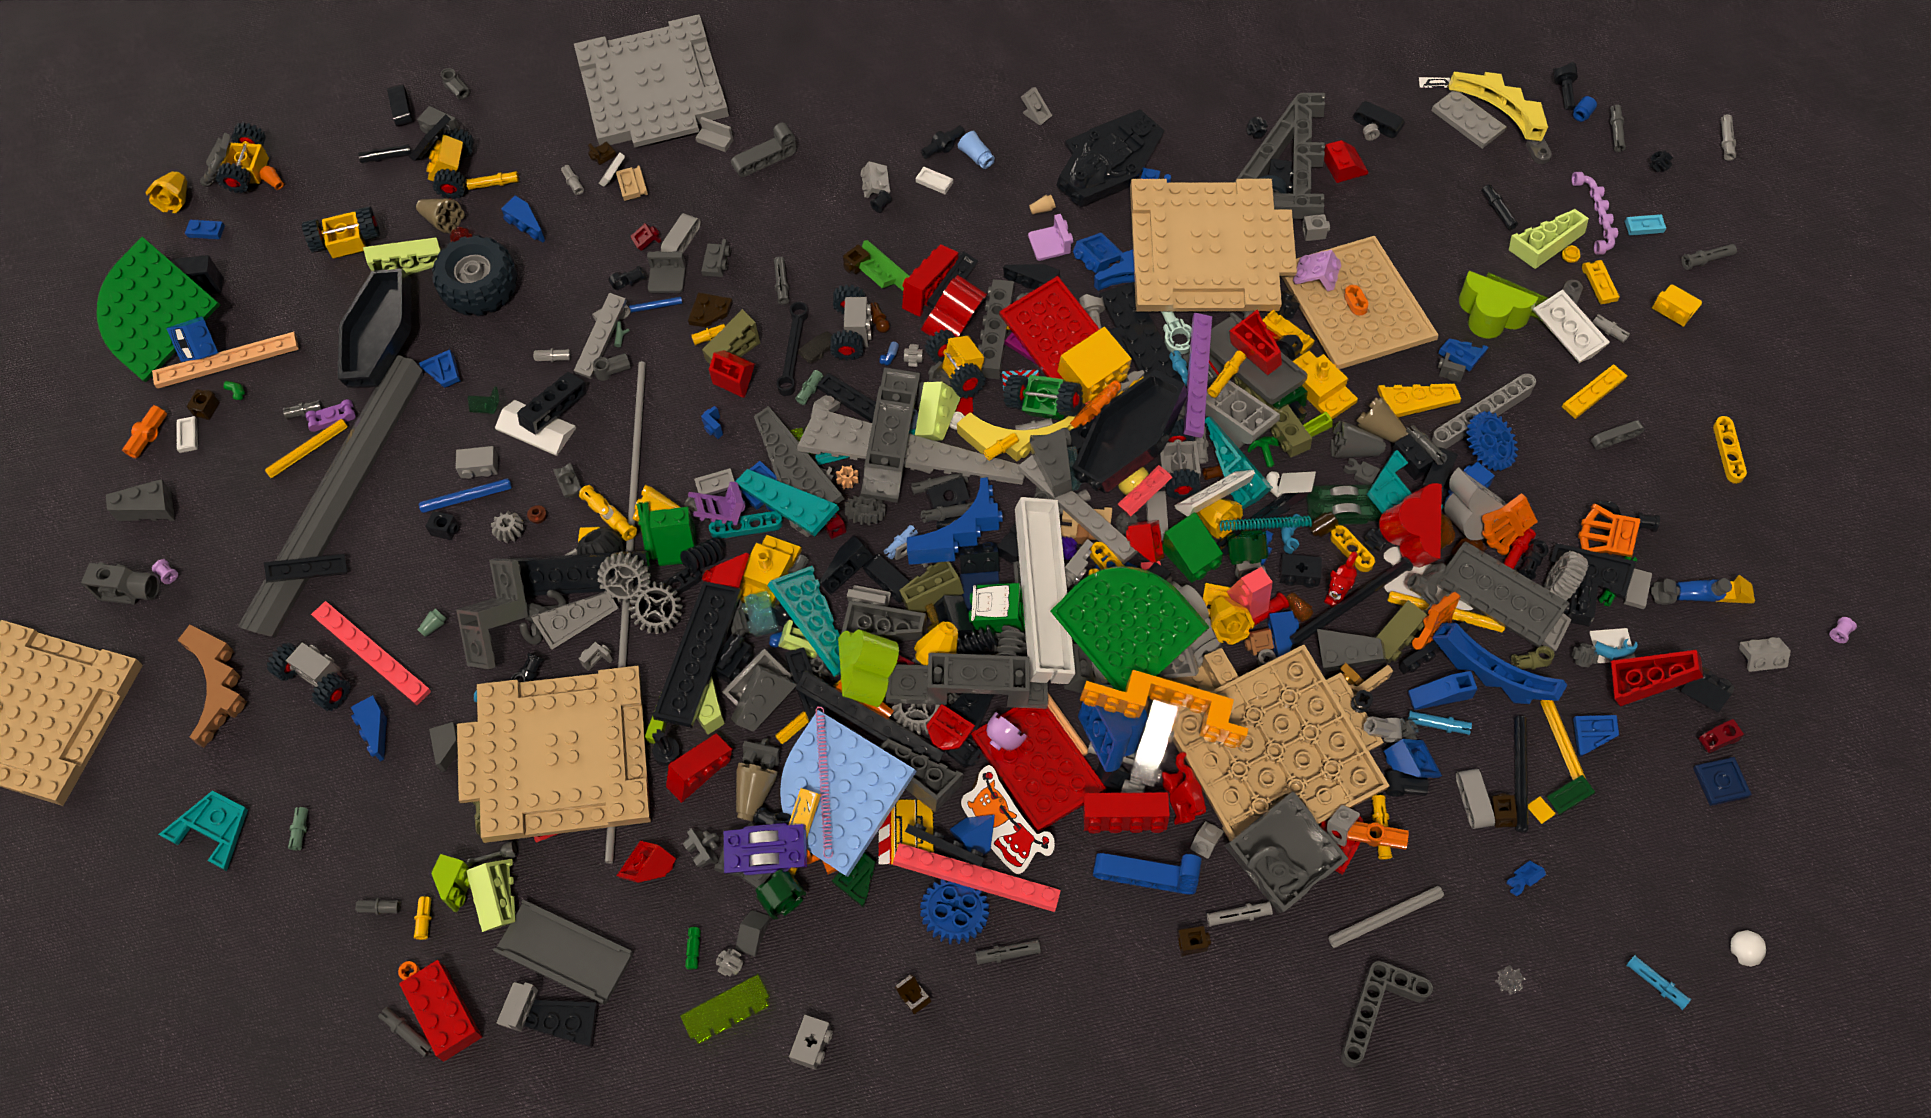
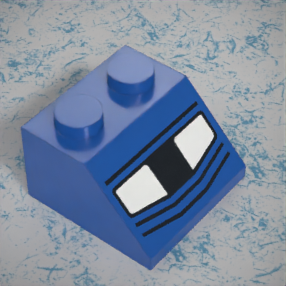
M202 316L166 328L181 362L202 359L218 353Z

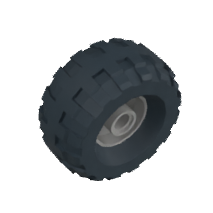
M473 235V237L468 238L465 236L459 238L460 240L450 242L447 244L446 249H442L439 252L432 269L434 275L432 277L433 283L442 301L452 310L469 316L471 314H476V316L484 315V313L489 311L492 313L499 306H504L508 302L509 296L513 295L516 288V280H518L516 267L508 250L496 240L489 237L483 238L481 235Z

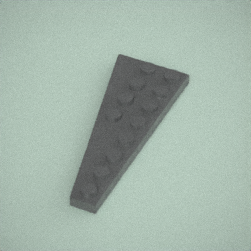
M769 406L754 416L779 482L836 505L844 500L842 494L809 454L797 451L799 442ZM794 523L798 532L801 531L802 528Z

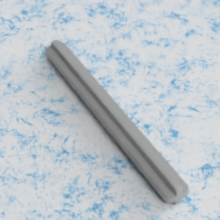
M1436 886L1331 935L1328 940L1333 948L1340 946L1441 899L1444 893L1441 887Z

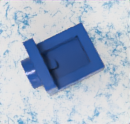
M714 406L706 410L701 418L706 432L709 435L713 434L719 439L723 436L721 425L716 421L720 418L718 408Z

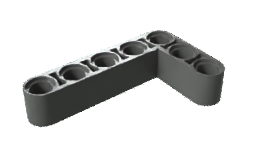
M1378 961L1373 963L1367 972L1341 1053V1060L1344 1065L1351 1068L1356 1067L1364 1058L1385 990L1421 1003L1427 1000L1433 991V986L1429 980L1385 962ZM1373 970H1380L1383 973V978L1376 977ZM1395 978L1402 979L1404 986L1397 985ZM1416 986L1423 987L1426 994L1418 993ZM1367 990L1375 991L1377 998H1371ZM1361 1010H1367L1371 1018H1364L1361 1015ZM1354 1030H1360L1364 1034V1039H1358L1354 1034ZM1350 1050L1356 1052L1358 1059L1352 1060L1347 1052Z

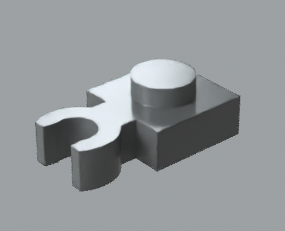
M1349 458L1348 464L1353 467L1345 465L1343 470L1347 474H1355V480L1370 487L1380 472L1379 468L1364 461L1359 465L1353 458Z

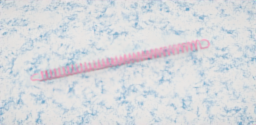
M824 715L816 717L817 721H825V719H817L818 717H825ZM820 784V787H821V788H828V787H829V786H824V787H823V786H821L822 784ZM822 805L821 809L823 807H829L830 805ZM822 809L821 813H823V811L825 810L828 811L830 809ZM824 830L822 831L824 834H826V833H827V834L832 833V832H824Z

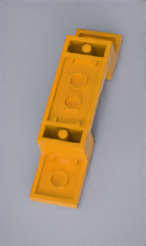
M1136 670L1132 671L1125 692L1086 681L1080 701H1083L1085 705L1104 707V710L1112 713L1116 711L1121 712L1128 718L1140 717L1148 696L1154 701L1163 700L1170 702V705L1174 707L1183 706L1190 708L1189 710L1195 713L1204 712L1199 736L1204 737L1205 740L1210 742H1222L1230 748L1239 747L1247 737L1249 729L1228 723L1234 699Z

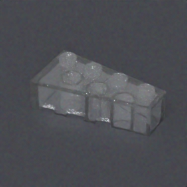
M1153 698L1145 730L1142 733L1140 746L1135 756L1134 766L1130 772V780L1154 787L1155 782L1159 783L1162 771L1159 768L1161 762H1166L1168 751L1165 748L1167 742H1172L1174 731L1171 728L1173 722L1177 723L1180 716V711L1177 710L1178 705Z

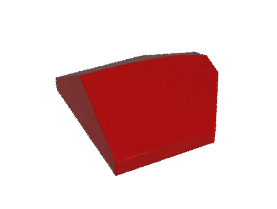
M941 704L926 727L932 743L941 750L960 749L975 725Z

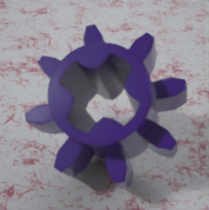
M1062 537L1063 557L1066 560L1073 558L1077 552V547L1075 546L1077 542L1072 537Z

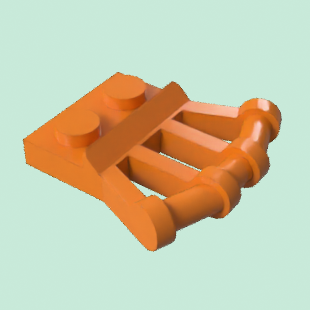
M1118 380L1112 381L1082 408L1070 424L1076 428L1080 424L1084 426L1087 422H1090L1095 415L1097 416L1101 412V408L1109 404L1112 398L1117 395V392L1121 389V383Z
M1521 493L1501 509L1484 514L1482 516V522L1484 523L1482 534L1487 539L1489 547L1497 549V552L1501 555H1506L1513 541L1518 536H1524L1523 532L1538 522L1527 498Z
M1593 504L1591 511L1581 522L1582 530L1578 534L1581 549L1632 557L1641 519L1616 515L1597 504ZM1598 514H1601L1610 519L1612 524L1594 521ZM1592 527L1610 530L1609 536L1589 532ZM1588 540L1604 542L1607 545L1590 548Z
M1453 592L1448 597L1444 596L1437 605H1432L1428 611L1429 615L1423 619L1425 628L1421 635L1412 641L1415 649H1422L1434 641L1433 636L1442 623H1452L1453 614L1461 595Z

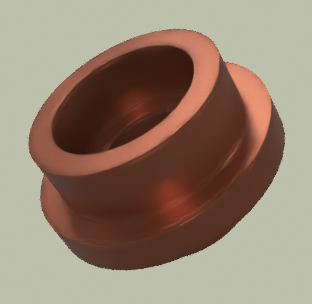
M539 505L531 507L527 513L528 519L535 524L542 523L547 515L545 508Z

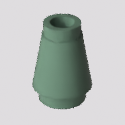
M435 608L433 611L430 610L417 630L427 637L444 625V621L447 618Z

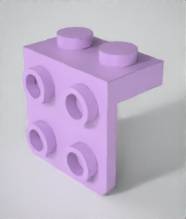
M1061 214L1054 215L1053 227L1028 233V238L1038 261L1071 253L1073 237L1071 233H1068L1067 221L1063 220Z
M1332 250L1302 256L1299 259L1297 274L1294 276L1293 281L1295 284L1320 279L1327 291L1334 290L1341 268V261Z

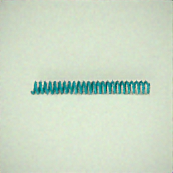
M1293 516L1292 518L1274 517L1270 519L1256 518L1255 520H1222L1220 531H1223L1222 522H1224V531L1227 529L1230 531V521L1232 531L1234 530V521L1236 531L1238 528L1239 530H1245V521L1247 530L1249 527L1251 530L1253 528L1254 530L1256 529V520L1258 530L1260 529L1259 520H1261V529L1264 527L1265 529L1267 527L1270 529L1271 519L1273 529L1275 527L1282 528V519L1284 528L1286 526L1287 528L1293 527V518L1295 528L1297 525L1298 527H1304V518L1306 527L1308 525L1311 527L1312 521L1309 516Z

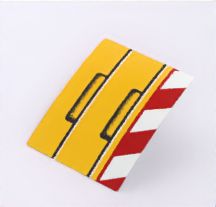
M898 800L879 829V864H893L899 843L934 853L933 844L905 832L908 824L914 826L915 823H918L927 828L925 832L933 835V810L920 800Z

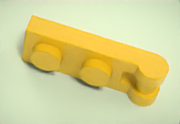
M1597 260L1594 263H1583V273H1586L1600 305L1618 301L1619 295L1603 261Z

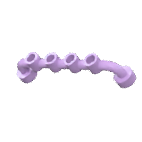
M1574 172L1572 174L1573 186H1582L1583 183H1587L1590 186V196L1594 198V208L1599 213V224L1603 225V236L1608 241L1607 244L1605 240L1595 241L1594 253L1596 255H1603L1607 250L1614 247L1615 238L1618 236V229L1611 228L1610 226L1614 220L1613 214L1606 213L1609 208V202L1601 198L1604 196V187H1598L1595 180L1585 176L1583 172Z

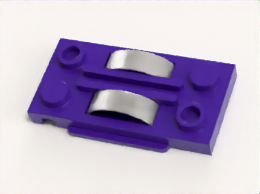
M771 824L724 831V873L726 874L743 872L745 875L775 873L778 870L788 872L791 868L807 867L805 824Z

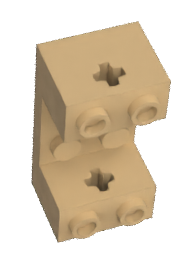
M1220 648L1204 655L1202 666L1198 667L1199 672L1196 676L1164 679L1211 692L1239 678L1223 649ZM1153 700L1161 716L1179 708L1170 705V702Z

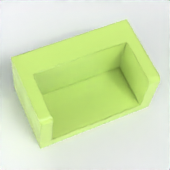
M789 620L784 625L778 646L790 651L804 647L807 657L816 658L817 652L800 629L792 627L793 621Z

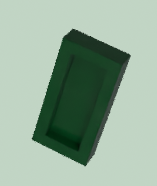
M1581 775L1547 796V799L1558 815H1561L1594 795L1595 791L1585 777Z

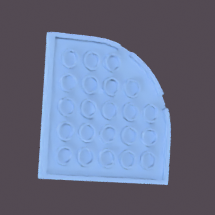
M817 710V716L815 713L795 743L785 763L780 789L783 813L792 815L800 788L818 794L820 792L822 794H829L820 797L806 839V849L848 877L917 771ZM824 715L825 717H818L817 719H825V721H817L816 717ZM820 784H822L821 786H823V787H824V786H829V787H828V788H821V787H820ZM822 805H824V806H825V805H830L829 807H823V808H822V809H830V810H828V811L825 810V811H823V813H821V811H822V809H821ZM824 830V832H832V833H830V834H827V833L824 834L822 831Z

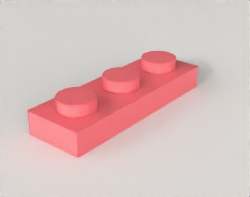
M1158 465L1118 503L1119 507L1131 517L1172 476Z

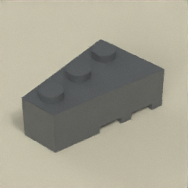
M1065 428L1031 441V454L1053 496L1056 498L1072 491Z
M162 479L106 494L107 510L117 521H140L141 519H151L152 521L168 519L169 521H175L172 492Z
M1317 629L1322 664L1326 671L1340 670L1345 663L1353 668L1387 662L1384 643L1380 638Z
M756 665L733 712L732 721L736 725L754 732L797 684L790 678Z

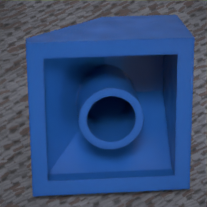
M1402 739L1384 751L1388 765L1394 770L1416 777L1439 778L1442 776L1423 740Z

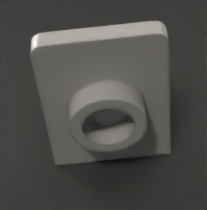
M1341 805L1328 821L1327 834L1330 835L1335 843L1344 847L1347 843L1348 830L1360 817V813ZM1332 831L1340 833L1342 839L1335 837Z

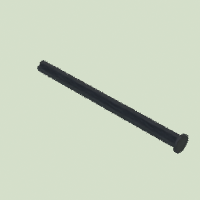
M1402 557L1399 563L1290 636L1292 644H1300L1316 633L1317 629H1322L1404 572L1411 571L1413 564L1410 559Z

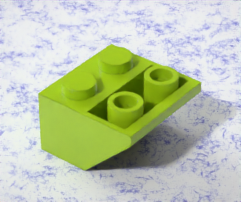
M440 854L431 874L441 899L454 912H458L459 908L463 906L466 892L470 888L466 872L470 868L462 860Z

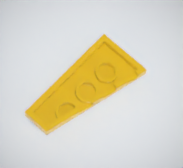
M1416 384L1412 387H1402V385L1385 387V385H1378L1377 388L1380 397L1385 399L1397 417L1460 403L1461 396L1455 384H1431L1430 386Z

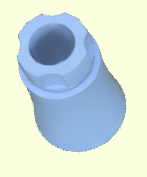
M975 131L966 133L960 139L958 149L967 154L977 165L987 169L994 163L995 157L980 140Z

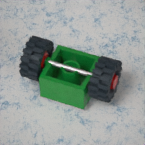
M1014 374L1010 375L1005 383V393H1003L1005 405L1010 408L1022 409L1029 416L1063 420L1064 415L1077 416L1080 411L1079 407L1082 406L1081 401H1083V397L1081 396L1083 391H1081L1082 386L1079 383L1029 375L1028 379L1026 376Z

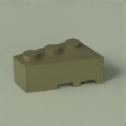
M742 309L702 349L705 360L710 364L713 353L723 350L741 357L760 344L756 322Z
M949 561L937 562L934 566L930 565L920 577L916 576L899 590L906 609L920 613L934 608V604L944 595L959 596L964 594L960 578Z
M1409 600L1376 637L1380 638L1384 643L1387 663H1390L1392 660L1395 662L1401 656V651L1406 646L1408 647L1415 636L1425 628L1423 619L1428 615Z

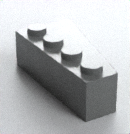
M849 600L841 634L844 631L854 633L856 630H863L892 641L920 640L925 635L928 621L926 613Z
M887 739L879 747L917 771L906 787V790L934 812L962 786L963 773L959 771L954 772L942 763L937 764L930 761L929 757L925 755L915 754L912 752V749L890 739Z

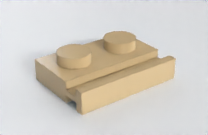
M640 166L634 169L631 167L616 171L624 201L641 197L640 195L642 194L648 195Z

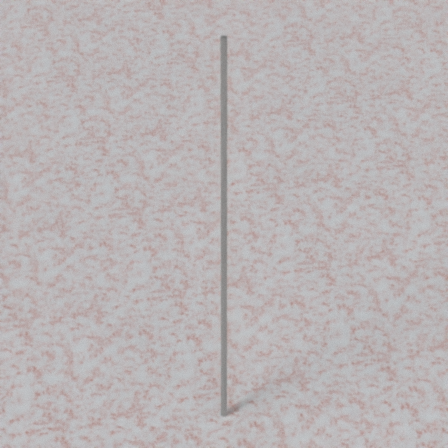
M643 361L638 363L628 523L635 526V520L632 519L636 511L634 508L637 502L646 367V363ZM634 538L626 541V552L634 551ZM624 599L622 600L618 668L626 667L630 600L626 603ZM607 827L605 863L608 864L613 863L616 827Z

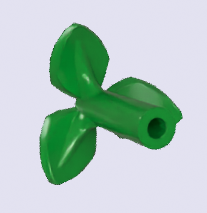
M1272 436L1262 437L1254 441L1248 448V453L1257 446L1262 448L1267 468L1275 466L1269 445L1279 446L1278 440Z

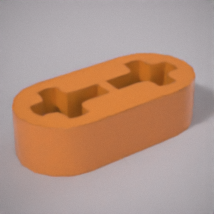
M1357 285L1347 286L1344 298L1353 314L1358 316L1366 314L1369 303L1361 288Z

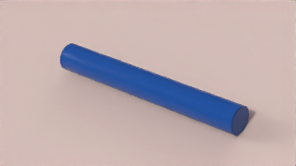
M682 297L630 305L629 308L630 313L683 304Z

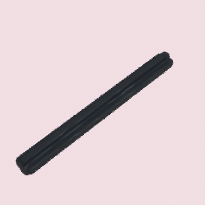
M1516 716L1514 719L1516 831L1526 833L1528 831L1527 718L1525 716Z

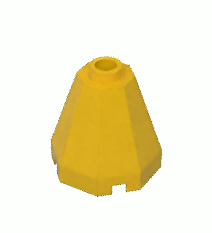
M174 171L155 180L146 191V195L149 194L150 204L162 212L168 213V210H173L172 213H177L185 203L187 180L183 174Z
M1222 498L1198 511L1197 515L1211 535L1216 538H1224L1232 532L1231 521L1230 531L1228 529L1224 531V522H1222L1223 531H1220L1221 521H1233L1234 519L1237 520V518L1241 520L1243 511L1242 505L1238 502Z
M1220 596L1214 599L1211 604V627L1218 642L1223 643V641H1226L1228 644L1233 645L1248 638L1250 627L1253 629L1255 625L1248 609L1228 597Z
M943 621L921 638L914 647V651H917L915 654L916 659L921 664L928 666V653L956 654L958 631L955 625L951 622Z

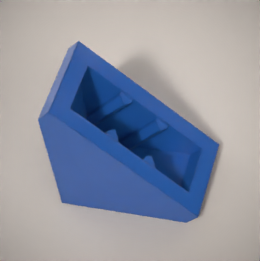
M995 815L967 817L953 826L950 832L959 843L964 844V850L971 852L972 849L983 853L984 856L991 851Z

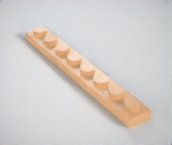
M294 332L218 352L202 359L190 360L153 370L154 385L158 389L299 350L297 336Z

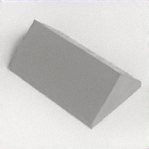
M763 649L722 692L737 706L756 665L787 678H790L792 675Z

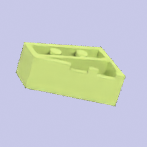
M512 859L484 863L466 870L482 932L515 922L514 896H511L510 885L514 884L513 877H510V866L513 865Z

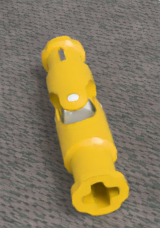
M591 485L584 486L579 491V497L585 500L594 512L599 513L601 518L613 530L619 532L625 541L635 537L637 528L630 525L627 519L615 507L609 505L601 494H597Z

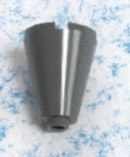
M1339 421L1333 430V434H1336L1335 440L1331 439L1330 451L1331 455L1335 458L1379 456L1385 450L1386 444L1383 442V438L1345 421Z

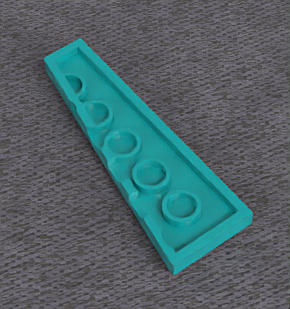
M746 469L735 481L738 483L739 488L813 536H816L839 510L835 503L749 469Z

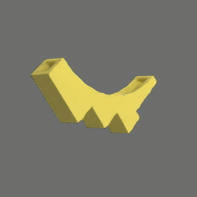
M1460 72L1453 73L1448 85L1449 90L1467 93L1488 101L1508 114L1517 123L1525 139L1542 141L1548 125L1541 102L1524 100L1521 88L1504 85L1502 74L1485 72L1483 76Z
M968 413L957 423V433L981 454L984 453V450L995 444L997 440L1001 441L1010 434L1015 433L1019 442L1006 449V453L1015 461H1018L1021 458H1025L1031 451L1030 435H1048L1062 428H1068L1070 431L1074 428L1070 422L1075 417L1068 416L1053 425L1039 429L1012 430L993 426L980 420L972 413Z

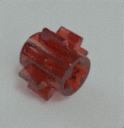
M457 227V230L453 229L451 231L450 241L455 242L460 240L459 238L467 236L468 238L472 237V235L468 233V229Z

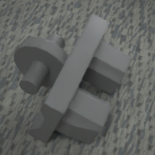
M571 463L563 468L554 469L553 471L565 499L568 497L569 499L578 497L581 486Z
M763 738L761 743L744 741L743 763L754 765L755 761L761 762V768L771 770L774 765L779 766V749L769 745L768 738Z
M691 828L687 832L689 837L683 842V845L688 852H693L695 849H698L700 852L693 858L696 866L702 868L709 863L716 864L719 861L714 852L718 848L716 842L719 840V836L717 833L710 834L708 830L702 833Z

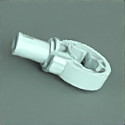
M1161 311L1167 323L1163 326L1165 332L1164 343L1167 349L1172 353L1175 350L1181 354L1188 353L1190 351L1189 342L1192 328L1185 324L1183 319L1179 321L1173 311ZM1176 334H1184L1187 336L1188 341L1182 345L1175 344L1174 346L1172 337Z

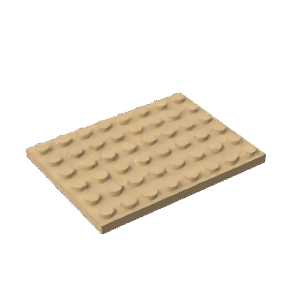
M1375 236L1324 250H1332L1341 261V268L1334 290L1327 291L1320 279L1295 284L1293 281L1294 276H1281L1289 291L1294 294V298L1300 303L1299 308L1331 362L1338 369L1438 339V333ZM1300 258L1296 259V266H1298ZM1357 285L1361 288L1369 303L1366 314L1361 316L1353 314L1344 298L1347 286Z

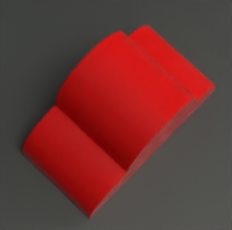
M957 275L951 280L921 330L929 336H934V332L940 333V330L943 329L945 331L947 329L955 337H959L987 294Z
M1439 483L1429 484L1406 496L1401 503L1387 509L1380 517L1379 526L1383 537L1388 542L1399 545L1402 557L1410 559L1414 567L1420 568L1441 559L1442 484Z

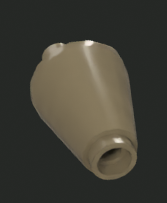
M421 199L416 204V210L437 230L444 233H454L465 214L459 203L453 199Z
M1375 397L1369 404L1371 409L1367 414L1363 412L1357 419V426L1391 443H1395L1409 434L1382 397L1380 399Z
M738 763L736 776L737 818L753 821L755 812H758L757 809L763 805L776 780L777 771L764 770L758 765Z

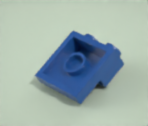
M1102 233L1078 240L1073 250L1075 258L1082 260L1086 268L1095 273L1108 269L1109 264L1120 260V255L1123 254Z

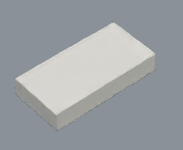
M619 153L600 180V185L604 187L611 180L625 158L623 154Z
M923 167L915 178L916 183L946 194L953 184V178Z
M195 416L178 419L177 451L182 453L198 450V419Z

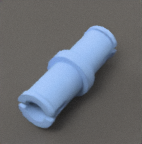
M909 525L884 550L885 555L889 553L887 557L893 559L896 548L906 543L907 537L916 536L918 534L917 530L913 532L915 528Z

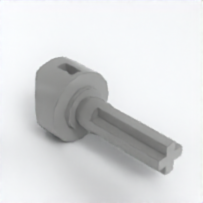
M1085 294L1079 299V303L1099 329H1101L1099 314L1105 310L1103 297L1098 298Z

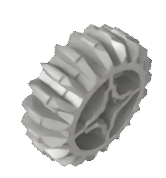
M1573 551L1564 553L1549 572L1544 588L1567 601L1576 592V589L1580 587V583L1586 575L1588 569L1587 559Z
M620 552L618 555L614 553L611 557H606L605 562L601 563L598 570V582L601 583L600 589H606L605 595L611 594V599L616 597L618 603L622 599L626 603L630 599L636 600L634 593L640 595V588L642 587L644 591L647 590V584L650 585L651 582L649 580L651 573L647 572L648 566H642L644 560L638 561V555L633 558L630 552L626 556L623 552ZM614 568L615 576L611 578L610 569ZM635 577H637L638 585L634 587L633 580Z
M653 582V588H650L649 584H647V590L645 591L641 587L640 591L642 593L640 595L634 593V597L637 600H630V603L635 606L629 607V611L636 612L630 615L631 619L638 618L634 624L637 626L642 623L641 631L647 626L648 634L651 633L652 628L655 629V634H659L658 628H662V632L666 633L665 626L667 625L672 629L671 621L676 624L678 623V619L674 616L681 617L682 614L676 611L682 609V605L676 604L681 601V598H674L677 591L669 593L671 586L669 585L665 590L663 589L664 583L662 582L660 588L656 587V582ZM658 593L666 597L655 600L649 594ZM645 599L649 607L641 615L639 606L641 601ZM670 601L672 612L667 618L663 608ZM651 603L655 606L661 605L659 607L660 613L656 610L651 611ZM656 616L663 622L652 623L646 619Z
M894 703L895 705L892 706V710L895 712L893 717L899 725L913 733L917 731V734L920 736L921 731L924 730L928 735L929 732L926 725L940 705H935V710L930 717L928 710L931 709L933 704H911L908 711L904 713L903 709L906 703ZM916 707H917V708L920 707V709H921V707H922V708H923V711H922V710H918V709L916 710Z

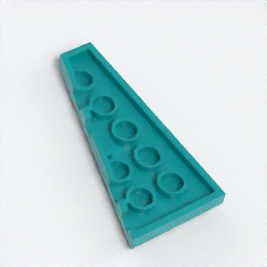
M813 566L771 580L767 586L833 676L840 675L838 637L840 635L838 630L834 629V619L825 596L820 593V584L813 575Z

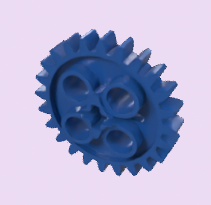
M1484 411L1473 416V419L1469 420L1471 424L1467 425L1470 430L1466 433L1470 436L1467 441L1472 444L1469 448L1474 449L1472 454L1478 455L1477 461L1482 460V466L1487 465L1489 470L1493 468L1494 471H1501L1512 466V463L1515 462L1514 458L1517 457L1515 452L1518 451V448L1514 446L1517 444V441L1513 440L1515 434L1510 433L1512 428H1507V421L1503 423L1502 416L1497 418V414H1492L1491 411L1487 413Z
M941 879L940 885L934 882L933 889L927 888L928 895H923L922 900L924 902H921L920 906L923 910H921L920 916L924 917L922 924H928L927 932L934 930L933 937L941 935V942L948 938L949 944L952 943L953 939H956L957 943L960 944L961 938L969 942V935L975 939L977 932L982 933V926H986V918L989 916L987 911L989 904L985 903L987 897L981 896V890L975 891L974 888L950 881L946 883L943 879ZM950 895L953 897V899L949 900L946 899L944 896ZM970 903L973 907H966L964 904ZM943 913L945 917L941 918L938 917L936 914ZM962 921L965 923V925L961 926L956 924V922Z

